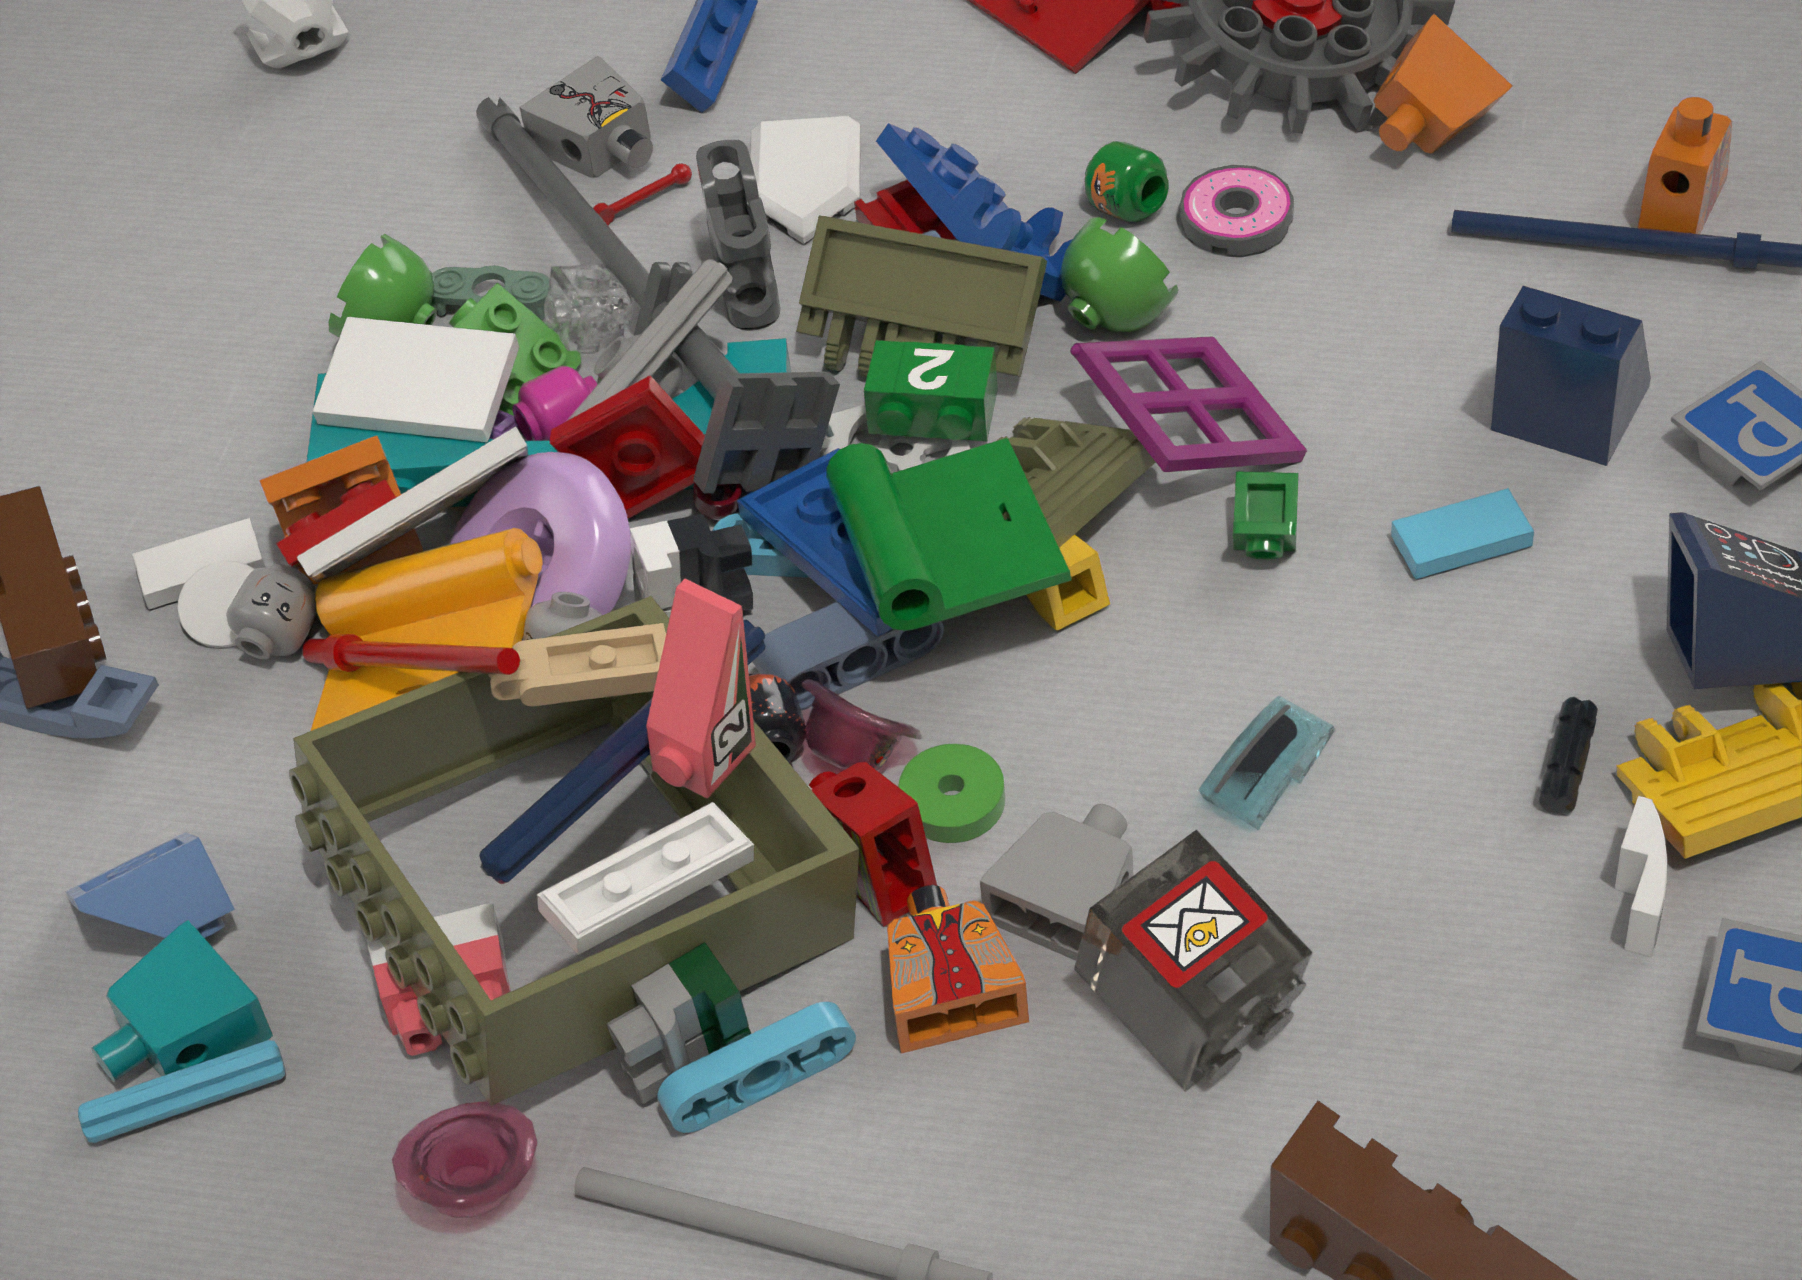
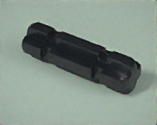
M1569 697L1562 702L1558 718L1559 724L1556 726L1546 765L1547 771L1544 774L1540 789L1539 803L1546 811L1556 810L1564 815L1575 809L1579 794L1578 789L1582 782L1591 745L1590 740L1597 721L1598 708L1591 700L1581 701L1576 697Z

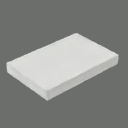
M347 317L312 412L317 423L323 425L488 442L520 346L516 335L512 333Z

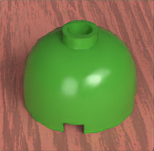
M1100 217L1090 218L1067 247L1060 270L1063 289L1071 300L1067 307L1069 312L1079 323L1091 330H1094L1099 325L1112 332H1133L1148 326L1176 298L1179 291L1177 284L1169 289L1167 288L1163 280L1170 271L1156 254L1132 233L1120 227L1112 235L1100 229L1107 221L1106 219Z
M386 234L381 235L383 247L380 248L371 243L360 255L344 280L337 298L346 302L341 318L333 313L330 314L328 321L329 332L340 338L347 317L432 325L437 315V309L431 306L434 295V282L432 272L424 260L399 241Z

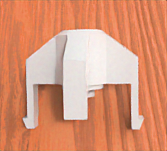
M241 0L250 16L275 32L270 41L266 34L249 29L246 33L263 64L273 68L281 69L303 59L313 58L322 52L338 48L349 33L332 5L333 0Z

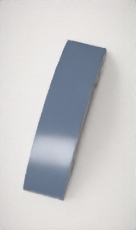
M0 651V722L34 732L69 738L87 739L117 736L130 730L159 684L154 676L101 665L82 693L26 709L12 659L3 657Z

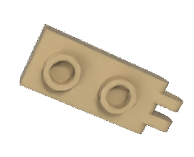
M659 623L520 641L512 647L518 652L520 657L518 670L511 675L488 674L491 678L492 695L498 700L521 698L522 703L527 706H541L654 691L666 637L664 624Z

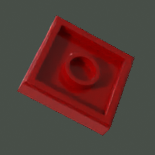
M649 375L551 429L550 444L557 452L580 456L600 469L615 488L622 500L627 518H630L695 483L693 479L705 435Z

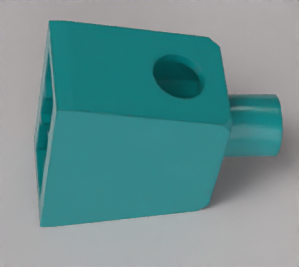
M187 920L109 987L106 997L121 1028L93 1046L91 1050L100 1066L110 1079L115 1082L146 1060H148L160 1076H164L267 1041L273 1037L258 997L190 921Z

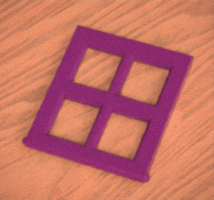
M1213 336L1075 343L1070 349L1071 354L1163 472L1303 461L1307 449ZM1201 358L1224 387L1189 389L1167 360ZM1146 361L1169 391L1133 393L1110 363ZM1243 409L1266 439L1232 442L1208 411ZM1187 412L1211 443L1175 446L1151 415Z

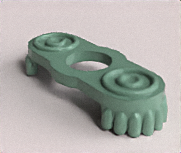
M496 265L481 268L444 267L432 273L434 295L431 306L437 309L439 316H443L446 313V304L463 305L469 298L478 303L483 296L473 292L475 287L483 281L492 279L503 282L505 284L504 289L541 320L545 316L551 317L552 312H556L559 305L556 289L552 285L550 278L543 273L509 270Z

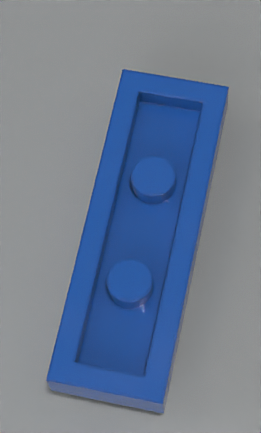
M696 0L660 80L703 113L717 98L758 1Z

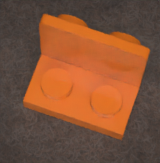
M377 435L259 480L268 503L274 508L285 538L288 536L285 530L289 526L318 511L320 516L325 515L342 504L339 498L343 494L368 480H372L375 485L386 479L395 496L401 495ZM415 528L340 573L423 552V547ZM303 567L298 569L301 573L305 574L312 581L313 584L320 583H317L312 578H310Z

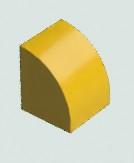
M1075 534L1059 547L1070 570L1072 580L1027 594L1037 612L1056 631L1110 605L1099 554Z

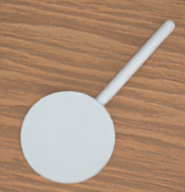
M218 561L200 568L186 581L178 599V616L183 628L191 638L202 645L212 648L237 646L235 642L237 636L228 625L226 613L244 580L254 570L252 567L237 561ZM314 584V586H315L314 594H315V595H316V589H317L318 584Z

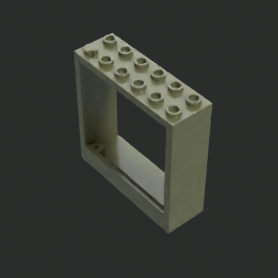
M649 596L549 637L659 623L664 624L665 632L667 633L670 618L652 596ZM458 672L293 738L296 767L289 770V777L302 808V813L295 816V824L301 841L309 852L318 849L324 858L326 874L336 894L340 897L349 895L355 904L356 918L367 940L373 942L379 939L385 947L386 961L395 982L402 989L408 986L412 987L413 992L417 996L418 1009L426 1028L433 1036L439 1034L444 1036L450 1045L451 1059L459 1077L466 1085L475 1082L490 1106L616 1049L617 1047L611 1038L606 1023L638 1006L631 985L704 942L708 945L738 990L741 991L854 939L859 847L753 720L756 746L708 799L684 786L675 787L664 781L652 770L651 755L641 762L651 774L652 783L680 818L714 802L754 844V861L726 875L737 891L490 1000L368 822L607 723H611L615 730H617L652 699L654 691L541 706H527L522 703L521 698L512 700L496 699L492 695L491 678L488 674Z

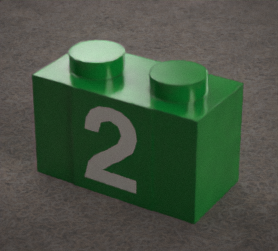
M876 340L863 391L868 433L987 442L998 392L995 347Z

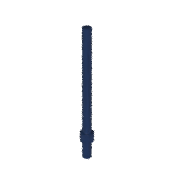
M1454 210L1452 218V233L1733 261V267L1757 270V264L1802 268V244L1761 240L1762 234L1737 232V238L1464 210Z

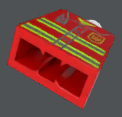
M858 762L838 774L832 771H825L811 780L808 787L859 847L856 896L883 927L909 912L907 898L913 891L923 886H937L919 806L911 796L867 762ZM877 849L883 853L884 857L877 851Z

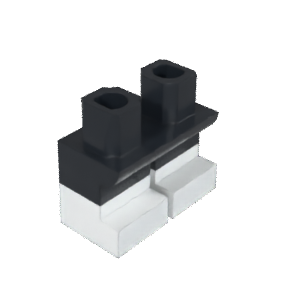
M698 514L630 528L635 602L652 596L670 618L676 587L684 579H687L741 605L742 611L753 609L751 583L744 567L752 566V549L741 524L710 531L704 514Z

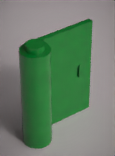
M1008 437L891 473L881 450L869 444H851L834 454L826 467L827 481L877 611L883 623L892 629L902 631L918 629L1072 580L1067 563ZM1004 512H1006V520L1003 518L1002 515Z

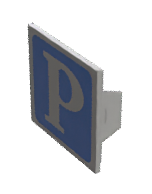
M1762 361L1754 364L1671 417L1672 423L1697 441L1701 463L1731 486L1742 476L1759 490H1762L1802 464V391Z
M1722 918L1696 1035L1732 1043L1739 1059L1742 1061L1788 1072L1793 1071L1802 1063V935Z

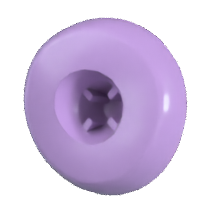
M545 452L525 456L519 460L516 459L489 478L463 512L453 532L450 544L511 528L521 529L528 537L536 541L543 560L542 570L538 574L531 607L539 602L551 600L554 593L572 592L587 597L590 600V607L596 609L602 615L611 612L621 595L631 556V541L624 505L604 473L580 456L562 452Z

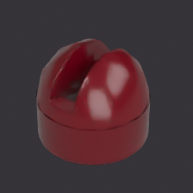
M694 483L693 501L697 511L700 514H704V517L707 519H723L728 515L735 514L738 509L737 500L742 498V485L740 483L717 484L716 488L724 489L722 501L711 500L712 493H703Z

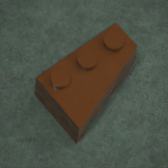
M40 486L0 496V622L26 709L82 693L97 671L95 663L107 660L74 556L62 557Z

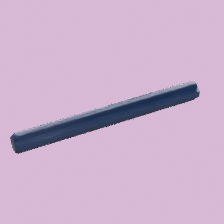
M743 620L747 662L749 665L765 651L766 646L763 639H765L766 635L760 627H754L748 620ZM652 699L480 851L479 857L482 862L480 868L486 876H491L499 884L511 881L650 755L646 725Z

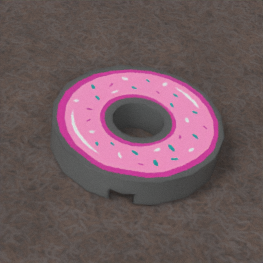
M1228 165L1213 168L1193 178L1183 190L1180 203V222L1188 238L1199 247L1212 251V246L1227 248V255L1234 256L1262 252L1281 242L1288 233V226L1293 221L1294 197L1288 184L1273 172L1248 165ZM1231 208L1248 210L1240 214L1226 212V210Z

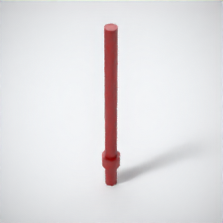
M341 633L332 634L326 639H310L303 646V656L309 663L325 664L330 670L353 672L361 666L511 675L518 670L520 665L518 652L509 647L363 641L357 635Z

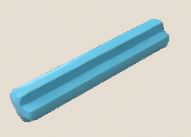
M267 1040L82 1103L78 1109L79 1122L86 1139L89 1142L96 1143L280 1080L285 1076L284 1061L275 1041Z

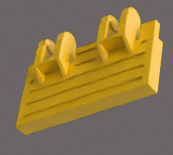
M1802 682L1790 683L1796 697L1781 683L1753 685V697L1763 716L1758 715L1716 730L1691 705L1676 708L1672 712L1673 717L1671 719L1678 739L1681 740L1679 743L1661 724L1658 725L1657 720L1654 721L1653 718L1636 722L1637 725H1634V732L1636 734L1635 739L1638 742L1637 745L1640 747L1641 752H1643L1644 757L1648 758V761L1658 772L1643 757H1639L1616 765L1617 777L1632 792V803L1634 805L1638 796L1652 799L1661 821L1664 837L1684 859L1802 817ZM1767 720H1769L1778 730H1776Z

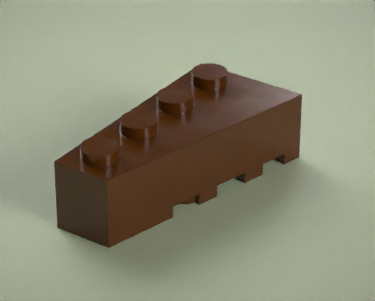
M1318 1100L1271 1165L1269 1244L1275 1246L1287 1261L1303 1269H1311L1313 1267L1334 1280H1578L1501 1226L1490 1227L1487 1232L1474 1225L1470 1212L1461 1204L1462 1199L1439 1183L1436 1184L1434 1189L1427 1190L1413 1183L1392 1166L1398 1157L1397 1154L1371 1138L1365 1148L1361 1147L1334 1128L1340 1115Z

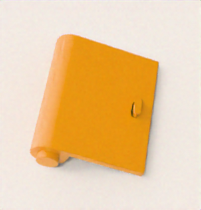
M511 528L328 576L320 581L316 589L317 613L321 623L330 635L336 633L354 634L363 641L512 648L523 639L526 614L531 608L538 574L542 570V554L536 541L528 537L521 529ZM361 666L353 672L329 669L310 731L458 672Z

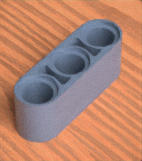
M835 602L767 633L765 639H763L766 646L765 651L753 663L760 674H771L785 679L795 690L801 710H805L928 654L939 644L943 637L944 626L942 621L913 630L891 629L878 637L840 603Z

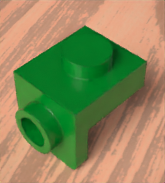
M1236 471L1232 534L1234 550H1245L1247 557L1262 560L1281 558L1283 551L1296 552L1299 473Z

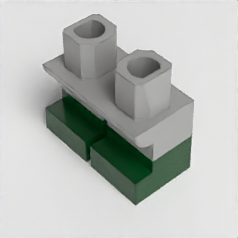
M705 942L631 985L638 1006L606 1023L611 1038L624 1058L620 1061L623 1073L643 1104L657 1096L661 1084L676 1070L751 1034L740 992Z

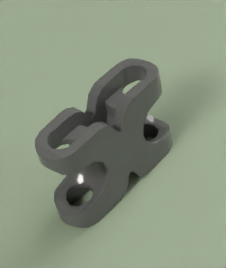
M721 140L706 144L698 149L696 161L707 213V226L714 261L722 263L733 278L731 286L723 294L729 320L733 325L741 328L766 325L778 319L781 308L770 254L771 241L762 199L761 197L759 198L749 151L741 140ZM722 162L732 163L739 168V172L729 179L714 177L712 170ZM758 287L763 290L765 297L756 305H747L738 300L737 296L746 288Z

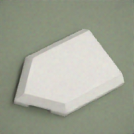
M849 116L761 121L751 130L750 158L755 173L759 198L761 197L767 220L772 218L787 228L788 235L805 244L814 237L819 215L832 217L839 213L843 216L855 207L854 202L860 199V123Z

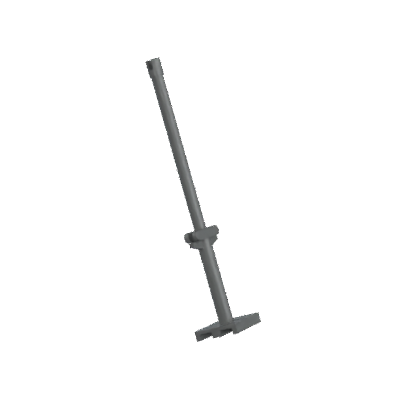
M490 97L484 99L476 110L478 121L496 141L506 148L640 306L634 336L642 334L692 276L690 264L688 262H675L671 268L667 262H654L649 273L522 127L519 118L500 97L497 105ZM697 324L674 352L715 400L693 479L703 493H715L717 484L740 483L747 492L756 491L770 484V482L818 459L840 383L830 372L739 373Z

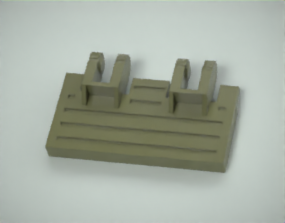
M819 215L799 299V304L802 305L796 332L823 338L828 313H833L824 354V367L828 370L841 371V368L843 369L848 356L855 321L867 322L858 359L860 376L867 377L876 340L937 343L938 334L944 335L942 344L965 345V342L978 344V347H995L996 372L1021 377L1047 261L1040 256Z
M1024 417L1013 426L1014 430L1012 432L1014 436L1008 438L1059 547L1156 463L1129 429L1035 417L1033 419L1030 417L1026 419ZM1004 512L1002 515L1003 518L1006 520L1007 516L1006 512Z

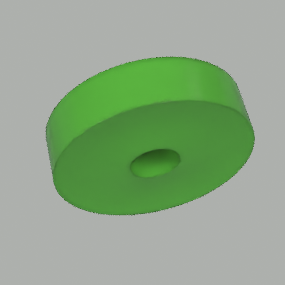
M942 744L926 749L909 761L899 779V788L918 803L926 838L932 841L960 843L975 839L989 831L998 822L1004 811L1005 787L1000 766L988 753L970 745ZM948 791H959V792H960V793H958V794H956V795H945V794H944V793H946V792H948Z

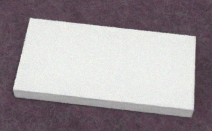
M516 427L512 428L297 556L307 575L317 583L328 576L342 572L476 492L489 478L497 474L499 470L509 463L528 456L526 442Z

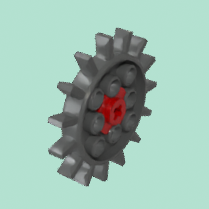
M1163 0L1180 3L1181 7L1148 12L1143 36L1146 43L1189 38L1194 49L1179 56L1174 81L1182 87L1214 69L1222 77L1233 83L1227 115L1237 119L1250 105L1254 94L1270 99L1289 102L1287 116L1291 133L1303 134L1312 103L1338 100L1356 130L1367 128L1373 103L1365 90L1375 84H1378L1380 87L1382 86L1406 44L1419 31V29L1410 26L1424 25L1433 14L1448 25L1455 0Z

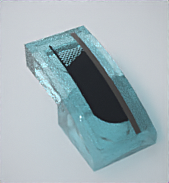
M1277 696L1250 722L1232 743L1198 791L1205 800L1259 830L1291 780L1299 784L1302 782L1336 729L1325 720L1283 697Z

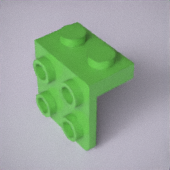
M496 283L478 303L469 298L449 322V325L453 328L512 333L516 335L520 347L499 410L513 416L512 406L518 403V392L525 382L559 366H568L576 370L581 364V355L574 347L499 283Z

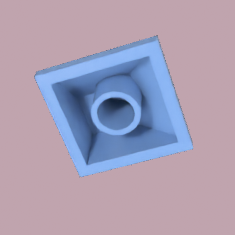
M187 832L65 891L71 904L80 912L166 938L187 920L206 938L225 927L221 916L235 910L200 838Z

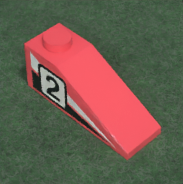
M684 579L676 587L646 726L652 770L670 785L675 787L684 786L707 799L756 746L743 612L741 605Z

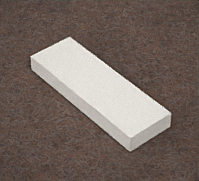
M712 802L538 893V911L576 954L579 955L754 861V844Z

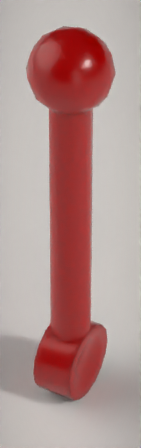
M676 164L672 168L671 173L610 205L598 203L593 209L609 225L613 221L615 214L675 183L679 185L687 184L691 180L692 171L686 164Z

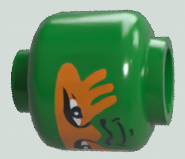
M1113 141L1101 147L1086 167L1084 184L1085 194L1089 203L1100 212L1123 221L1140 222L1148 218L1163 205L1167 198L1169 190L1167 170L1163 160L1152 151L1127 142Z

